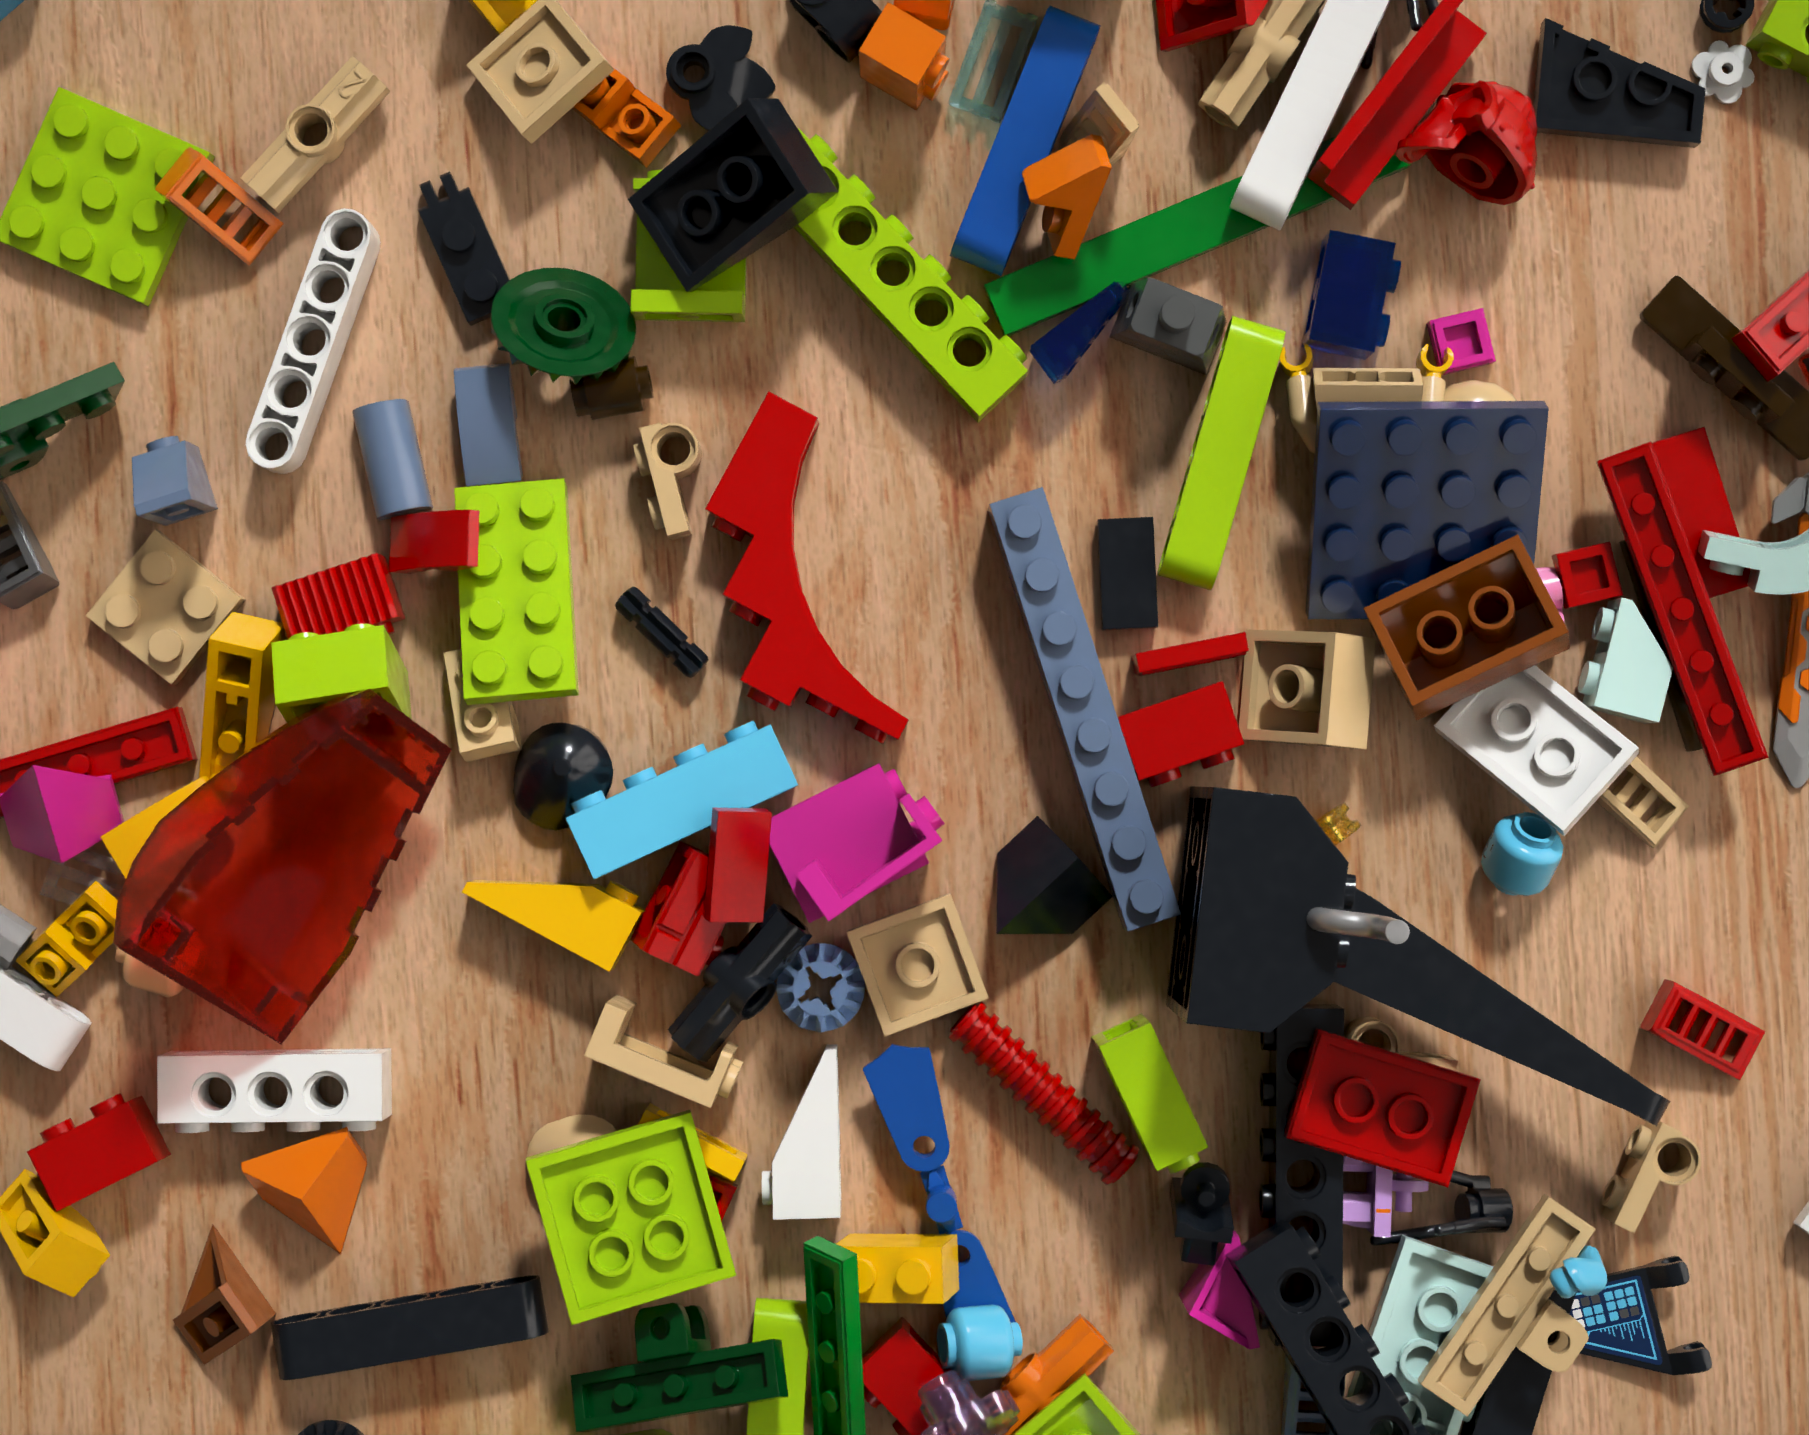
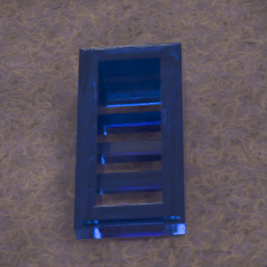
M1114 281L1030 346V353L1054 384L1061 383L1063 379L1067 378L1126 300L1130 290L1124 282Z

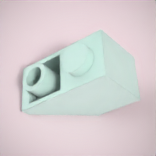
M1626 598L1608 601L1607 608L1601 607L1593 624L1592 639L1598 640L1593 662L1587 661L1580 675L1578 692L1584 694L1582 703L1591 710L1645 724L1659 723L1673 668L1633 600Z

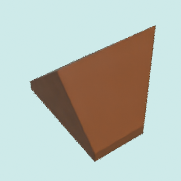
M213 1224L182 1312L173 1319L204 1365L251 1335L276 1314Z

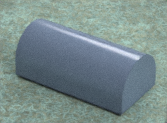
M405 399L386 400L354 409L352 413L377 520L381 521L395 516L433 509L409 401Z

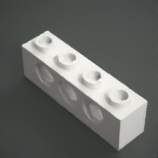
M391 1048L169 1051L157 1056L158 1124L175 1123V1132L177 1133L210 1131V1123H231V1132H259L265 1130V1122H287V1131L290 1132L321 1130V1122H342V1128L347 1127L348 1131H369L376 1129V1121H383L392 1115ZM324 1076L333 1077L341 1083L344 1094L340 1104L332 1105L322 1099L319 1093V1084ZM214 1077L225 1080L231 1088V1100L227 1106L216 1104L209 1095V1084ZM268 1077H276L286 1085L288 1095L283 1105H275L266 1098L264 1084Z

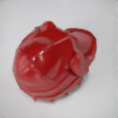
M1479 80L1476 83H1454L1450 86L1446 96L1440 95L1437 98L1436 106L1429 116L1411 134L1407 135L1406 139L1398 142L1395 155L1399 160L1408 164L1418 161L1426 155L1437 171L1477 200L1500 205L1517 202L1530 189L1535 188L1534 180L1537 162L1535 140L1538 130L1531 99L1512 87L1500 85L1494 81L1485 82Z

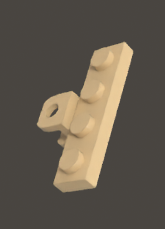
M1543 1194L1417 1381L1468 1417L1515 1347L1552 1371L1566 1372L1587 1343L1589 1337L1585 1328L1574 1317L1548 1299L1555 1290L1549 1277L1552 1270L1564 1266V1260L1570 1257L1577 1258L1596 1229L1546 1194ZM1558 1331L1556 1339L1548 1343L1549 1336L1553 1332Z

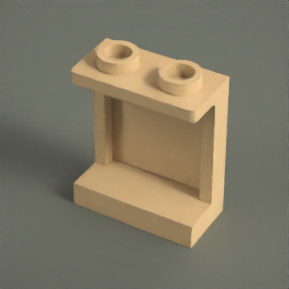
M615 995L605 1003L584 1054L585 1057L709 1108L712 1107L718 1095L726 1099L728 1098L743 1064V1061L734 1058L738 1048L737 1044L728 1041L720 1054L715 1069H710L625 1034L636 1007V1002Z

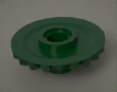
M567 268L535 269L524 272L509 280L496 294L490 315L491 333L497 337L498 350L509 352L512 365L526 364L531 376L540 371L548 373L553 383L560 376H568L576 385L583 376H588L598 381L604 371L615 372L621 360H628L636 335V322L631 313V308L617 290L597 277Z

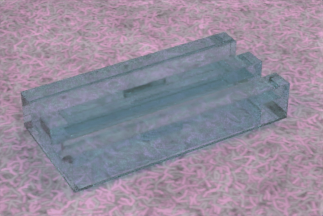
M985 0L949 98L950 106L997 123L1001 122L1037 24L1038 16L1031 13L1027 15L1017 12V8L1009 5L1007 7L1000 6L995 0ZM993 17L1002 21L973 100L963 96ZM1012 25L1021 27L1020 36L993 107L985 105L983 103Z

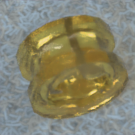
M1346 803L1336 806L1315 820L1334 845H1337L1361 827L1358 820L1352 821L1348 818L1347 811L1349 807Z

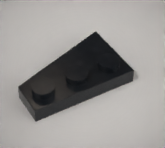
M1545 18L1540 27L1533 103L1537 133L1695 148L1701 143L1706 88L1645 61L1640 64L1609 50L1610 46L1593 38L1589 41L1563 30V25Z

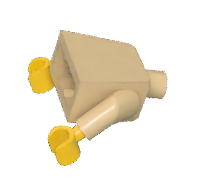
M1304 343L1307 357L1301 365L1293 366L1286 361L1285 346L1282 347L1279 358L1283 371L1290 376L1286 381L1290 421L1309 451L1315 453L1318 402L1444 401L1446 382L1441 376L1452 365L1454 355L1452 350L1447 347L1444 351V364L1440 367L1432 366L1426 358L1428 344H1426L1417 355V368H1313V378L1307 375L1311 371L1314 361L1312 350L1308 344Z

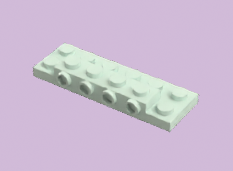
M1402 1235L1369 1330L1370 1336L1380 1351V1354L1375 1356L1373 1360L1383 1377L1391 1372L1403 1388L1409 1403L1402 1408L1412 1425L1420 1421L1430 1435H1458L1462 1421H1470L1476 1405L1467 1417L1422 1386L1417 1379L1494 1266ZM1355 1371L1347 1397L1356 1395L1362 1389L1364 1377L1361 1371ZM1390 1420L1377 1422L1371 1428L1369 1435H1392V1422Z

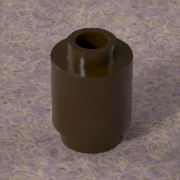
M635 356L628 357V360H621L615 372L604 371L598 381L588 376H583L575 385L570 379L573 403L578 417L591 415L592 420L645 411L644 399L654 397L648 365L638 367Z

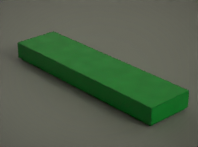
M817 1235L803 1243L814 1435H866L857 1253Z

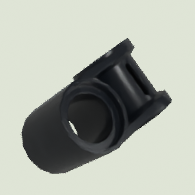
M789 0L793 8L817 31L824 42L848 63L859 54L860 47L882 12L872 0Z

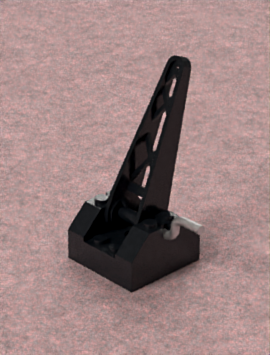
M1190 786L1177 901L1181 915L1175 918L1166 1006L1187 1024L1270 1033L1335 982L1622 1108L1654 1126L1658 1125L1670 1103L1668 1099L1643 1085L1382 903L1356 888V876L1347 874L1349 862L1297 797L1217 787Z

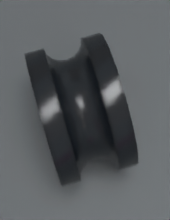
M1701 0L1700 15L1705 25L1719 33H1731L1739 29L1750 18L1754 9V0H1738L1740 7L1733 13L1735 19L1728 20L1725 12L1716 13L1713 5L1719 0Z

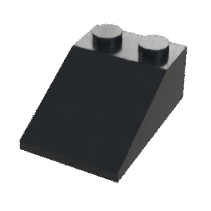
M747 98L628 198V201L686 292H692L798 225L838 193V190L780 100Z

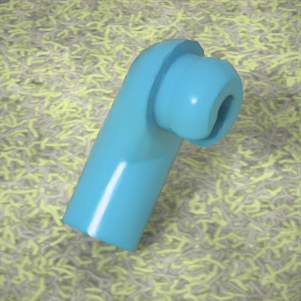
M1584 1246L1577 1258L1570 1257L1564 1260V1266L1552 1270L1549 1277L1555 1290L1562 1298H1571L1578 1291L1585 1296L1597 1295L1607 1284V1273L1599 1251L1592 1246Z

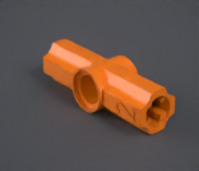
M1079 1314L1038 1354L1033 1352L1020 1361L1000 1384L1001 1390L985 1403L974 1416L966 1421L960 1428V1433L962 1435H1013L1082 1374L1085 1373L1089 1377L1094 1373L1099 1365L1114 1352L1113 1347L1090 1321Z

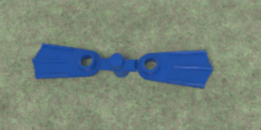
M891 1044L878 1058L865 1065L863 1072L902 1160L910 1168L921 1171L920 1175L927 1194L926 1210L929 1217L936 1222L939 1234H957L958 1245L966 1247L970 1252L969 1257L965 1261L958 1262L959 1291L943 1304L946 1319L949 1313L957 1307L993 1304L1005 1310L1011 1323L1016 1322L982 1243L971 1232L957 1230L963 1228L957 1209L956 1194L949 1184L944 1165L941 1166L948 1157L950 1145L930 1048ZM927 1136L934 1141L935 1147L929 1153H919L913 1146L914 1141L918 1137Z

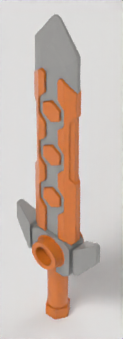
M1809 473L1803 475V477L1795 478L1772 503V524H1776L1800 512L1802 513L1798 519L1797 536L1809 529ZM1809 591L1790 594L1792 599L1783 676L1780 678L1772 749L1791 786L1794 788L1802 787L1809 779Z

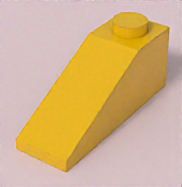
M232 612L208 640L199 778L207 776L216 790L251 798L256 792L275 706L271 642L285 640V629L281 622Z
M474 880L467 882L462 890V893L609 972L616 967L645 909L635 904L639 898L638 894L611 880L606 888L599 884Z

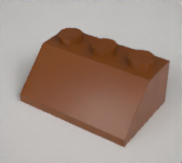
M1518 534L1364 608L1389 667L1416 721L1570 649L1569 631Z

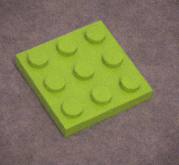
M58 87L0 218V242L149 307L188 219L184 213L155 190V187L187 148L191 147L200 152L212 163L215 156L204 149ZM202 171L182 194L184 198L204 175Z
M690 1110L526 1157L528 1172L571 1325L737 1276Z

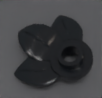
M732 25L712 29L699 45H686L676 50L667 63L666 76L669 86L676 95L689 100L692 117L703 129L708 131L747 98H769L776 90L775 83L766 70L756 62L746 58L751 47L753 35L749 29ZM693 65L700 66L705 71L704 77L695 83L689 82L684 78L686 69Z

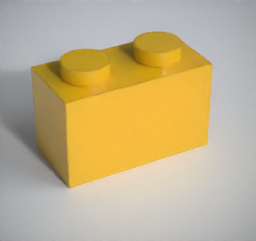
M850 1233L836 1243L857 1253L860 1303L944 1304L959 1291L957 1234Z

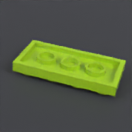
M565 479L454 488L455 510L480 511L478 567L458 570L463 696L466 704L475 705L578 696L568 491Z

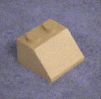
M1247 629L1246 638L1249 651L1244 656L1239 729L1243 740L1367 749L1376 639L1338 632Z

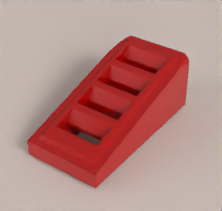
M1664 979L1639 1027L1737 1080H1741L1766 1032L1699 994L1667 979ZM1684 1001L1689 1004V1007L1676 1032L1668 1029L1681 1002ZM1702 1011L1708 1015L1694 1042L1686 1039L1698 1014ZM1719 1020L1725 1023L1726 1026L1713 1051L1710 1052L1704 1047ZM1736 1030L1746 1035L1730 1063L1722 1057Z

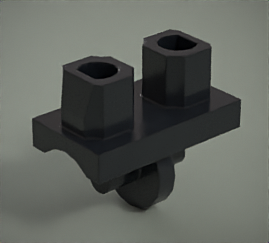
M1209 1162L1197 1163L1190 1166L1183 1173L1182 1178L1172 1177L1170 1198L1175 1237L1182 1238L1180 1248L1181 1261L1215 1265L1218 1242L1232 1243L1234 1226L1229 1200V1179L1225 1171L1218 1165Z

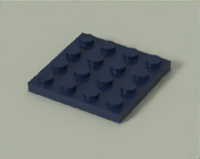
M1545 401L1318 402L1306 593V614L1308 619H1368L1364 611L1365 607L1517 534L1534 564L1549 411Z

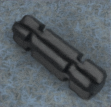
M631 587L626 590L615 604L616 609L628 621L634 620L637 623L635 628L666 658L671 656L675 660L673 665L686 677H694L707 664L708 656L695 643L690 645L686 641L688 636L658 607L652 608L649 605L651 600L637 587Z

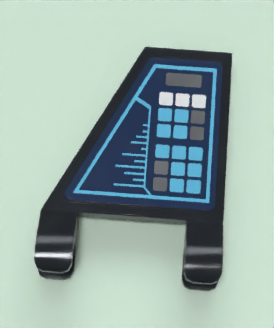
M1679 1256L1659 1259L1643 1266L1607 1274V1284L1597 1295L1585 1296L1580 1291L1576 1292L1569 1315L1574 1317L1585 1328L1589 1337L1579 1354L1670 1375L1695 1374L1708 1371L1712 1367V1361L1709 1351L1702 1342L1688 1343L1667 1351L1651 1289L1686 1284L1690 1276L1685 1262Z

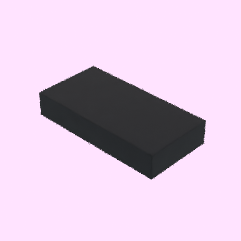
M1153 517L1098 519L1097 537L1102 630L1158 628Z

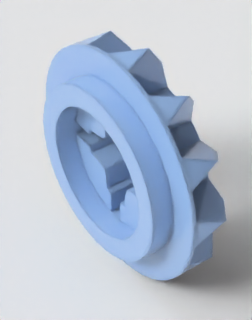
M814 943L804 946L779 975L776 991L781 1009L798 1027L822 1033L844 1026L855 1016L864 998L865 982L857 961L847 951L832 944ZM810 966L813 972L818 973L822 979L830 976L833 978L841 974L842 978L835 982L836 985L830 989L831 1002L834 1008L830 1009L827 1002L823 1003L819 997L811 1000L807 998L802 1002L799 999L805 995V991L811 986L807 967Z

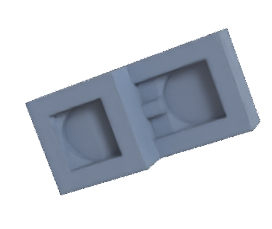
M510 363L455 368L456 408L466 486L521 481L523 471L516 429L517 410Z

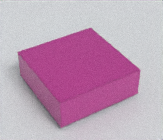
M1483 308L1430 320L1426 323L1437 367L1444 364V351L1447 347L1452 350L1454 355L1452 365L1443 375L1496 362Z

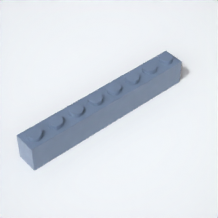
M1041 487L991 503L988 507V513L1122 927L1126 931H1131L1181 915L1044 489Z

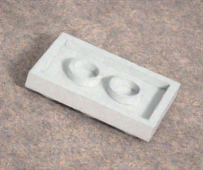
M1535 665L1454 703L1434 725L1438 734L1563 836L1569 832L1639 754V747Z

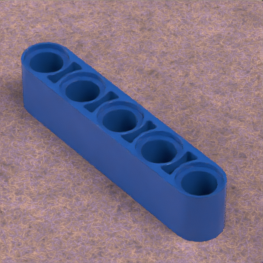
M1050 5L1047 8L950 253L951 257L1002 276L1031 205L1022 172L1026 167L1051 154L1101 25Z

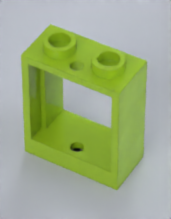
M1139 1014L1092 1036L1145 1153L1156 1171L1167 1167L1171 1174L1197 1163L1200 1160L1197 1152L1208 1148V1145L1151 1023L1142 1014Z

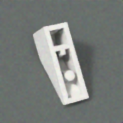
M838 1044L826 1045L772 1161V1171H762V1204L773 1205V1220L841 1217Z

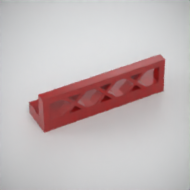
M1442 0L1308 174L1307 177L1349 210L1354 207L1395 154L1398 142L1406 139L1407 135L1412 132L1487 33L1457 10L1463 0Z

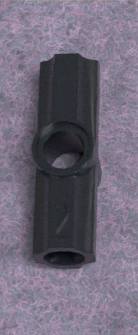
M773 903L765 912L763 922H757L738 946L725 949L709 964L703 975L704 987L669 1027L668 1031L672 1035L671 1038L698 1061L707 1062L742 1020L754 1017L771 1001L777 990V984L774 981L812 937L808 928L796 916L789 913L782 906Z

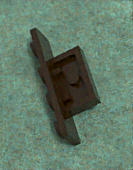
M1680 276L1671 278L1640 312V319L1689 362L1691 370L1700 379L1708 384L1715 385L1731 399V405L1739 414L1749 421L1760 425L1796 459L1802 461L1809 458V391L1785 370L1767 382L1732 341V338L1740 330Z

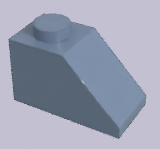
M170 436L148 443L146 445L147 453L132 457L133 500L138 517L167 526L218 509L198 446L185 440L180 442L178 436Z

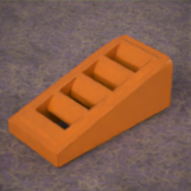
M191 147L183 152L155 187V190L248 266L251 265L284 224L205 156ZM202 171L204 175L184 198L182 194ZM218 184L223 188L222 191L202 213L197 208ZM236 199L241 205L224 226L220 228L216 224L217 221ZM252 214L256 215L259 220L244 239L238 243L233 237Z

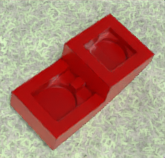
M433 511L391 517L389 572L412 574L432 569L457 571L478 567L480 511Z

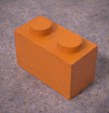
M887 2L859 49L860 78L917 111L925 97L931 101L936 98L948 77L949 72L945 69L950 58L945 56L946 36Z

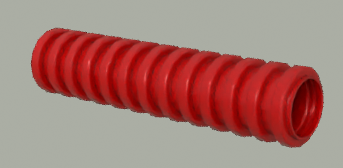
M983 1002L973 1004L950 1029L949 1039L952 1042L959 1040L964 1044L961 1050L965 1054L972 1052L976 1056L974 1062L978 1066L985 1064L989 1068L987 1074L991 1078L997 1075L1001 1079L999 1083L1001 1088L1006 1090L1010 1087L1014 1091L1012 1098L1016 1102L1020 1100L1026 1102L1025 1110L1029 1114L1035 1111L1039 1115L1037 1121L1042 1126L1048 1123L1052 1127L1050 1133L1054 1137L1061 1135L1065 1139L1063 1146L1067 1149L1074 1147L1077 1150L1075 1156L1078 1160L1083 1161L1087 1159L1090 1162L1088 1168L1092 1173L1097 1171L1102 1173L1101 1181L1105 1185L1113 1184L1119 1180L1136 1161L1139 1148L1135 1144L1128 1146L1125 1143L1127 1137L1122 1132L1115 1134L1112 1131L1114 1125L1109 1120L1102 1122L1099 1119L1101 1116L1099 1110L1096 1108L1089 1110L1086 1107L1088 1100L1084 1096L1079 1099L1074 1096L1075 1088L1071 1084L1065 1087L1061 1083L1063 1077L1059 1073L1052 1075L1048 1071L1050 1065L1046 1061L1039 1063L1036 1060L1038 1054L1033 1049L1027 1052L1023 1048L1025 1042L1022 1038L1013 1039L1010 1036L1012 1029L1008 1025L1003 1028L998 1025L999 1017L995 1013L989 1016L985 1012L987 1006Z

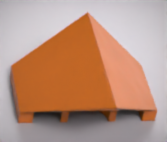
M347 1127L241 1162L243 1174L265 1202L341 1254L367 1167L366 1154Z

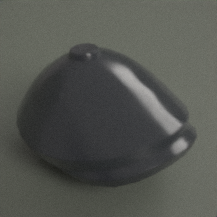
M550 723L534 731L524 742L522 750L518 754L514 771L513 794L515 805L521 814L539 827L557 831L569 828L566 817L575 814L572 803L600 790L603 791L606 798L612 785L613 766L608 750L602 740L591 730L569 723Z

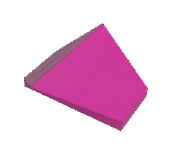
M32 765L5 793H0V805L13 847L59 863L69 860L100 842L102 835L124 822L111 774L95 777Z
M1234 1230L1231 1244L1218 1242L1215 1265L1199 1264L1178 1295L1190 1316L1250 1350L1260 1348L1251 1297L1226 1257L1227 1253L1241 1245L1240 1238Z

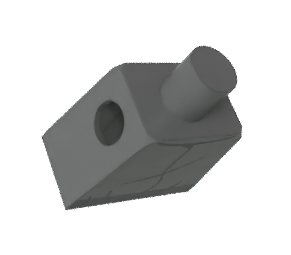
M1147 277L1129 285L1109 338L1206 375L1227 322L1223 306L1157 279Z

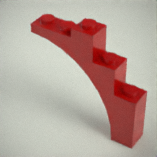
M768 391L705 508L708 514L716 518L711 526L714 529L739 542L742 541L745 534L753 537L723 592L727 599L733 601L729 612L757 627L762 618L771 622L740 679L751 686L746 696L776 711L780 702L792 707L802 688L810 693L805 703L835 718L839 709L859 719L854 729L881 744H884L888 735L899 740L909 720L874 697L840 663L818 630L803 594L794 551V505L802 465L818 429L819 421L818 417Z

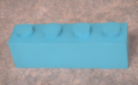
M753 720L725 733L724 736L728 744L707 752L704 743L674 756L677 767L657 776L654 768L650 767L622 780L626 790L606 799L603 791L600 790L572 803L575 814L566 817V821L593 880L710 827L712 808H751L798 786L771 724L758 730Z

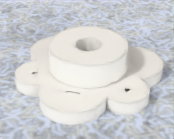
M1718 40L1709 46L1708 52L1699 53L1691 62L1693 75L1700 79L1698 85L1706 88L1705 96L1708 97L1714 94L1715 98L1723 104L1736 102L1742 94V88L1749 87L1755 78L1753 71L1748 68L1752 61L1751 52L1743 45H1733L1729 48L1727 43ZM1722 67L1728 69V74L1723 72Z

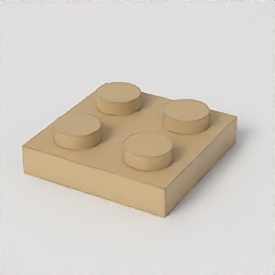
M537 0L466 64L517 130L531 144L614 71L613 67L557 0Z
M154 530L86 614V617L171 685H178L207 649L210 636L232 612H236L246 599L161 531Z
M951 893L846 932L884 1037L989 999Z

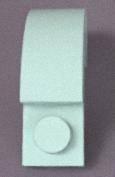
M1809 529L1794 538L1781 542H1760L1702 530L1697 552L1704 559L1711 560L1710 569L1742 576L1745 567L1751 568L1747 585L1756 593L1787 595L1809 591Z

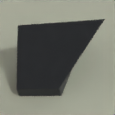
M1038 816L997 853L996 934H1073L1113 897L1078 856Z

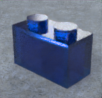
M1333 230L1327 233L1321 244L1301 347L1305 348L1304 343H1306L1313 350L1364 360L1375 352L1376 346L1384 347L1390 325V315L1382 313L1386 292H1395L1401 269V261L1393 259L1396 243Z

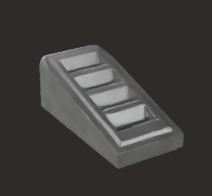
M1 481L0 508L4 515L0 516V534L11 529L13 534L0 540V560L18 550L21 551L22 555L3 566L0 562V603L11 609H18L56 588L60 583L50 561L7 484Z

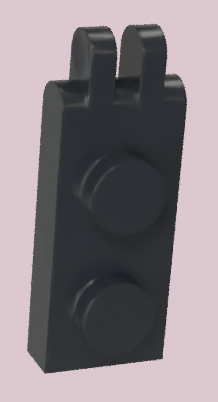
M449 171L440 175L448 196L439 200L431 181L420 184V188L428 205L418 210L469 325L472 326L491 317L494 298L510 278L470 188L467 187L459 191Z

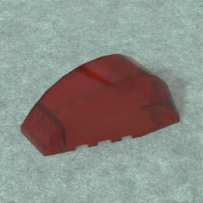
M371 689L332 699L292 718L242 753L197 788L157 823L133 860L118 899L113 943L120 950L282 1045L350 956L359 938L354 931L364 911L372 912L382 892L376 886L389 860L397 861L406 843L401 836L412 813H421L452 749Z

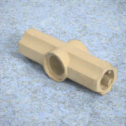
M1269 0L1255 24L1240 31L1227 52L1230 55L1204 91L1198 106L1220 125L1237 131L1268 83L1271 82L1273 84L1301 43L1298 40L1307 25L1312 22L1325 0Z
M352 56L308 104L301 105L290 113L286 120L285 130L240 179L279 213L323 165L332 163L339 158L344 150L346 139L390 93V90L366 66ZM318 123L327 125V136L323 142L315 146L304 145V134L310 126Z

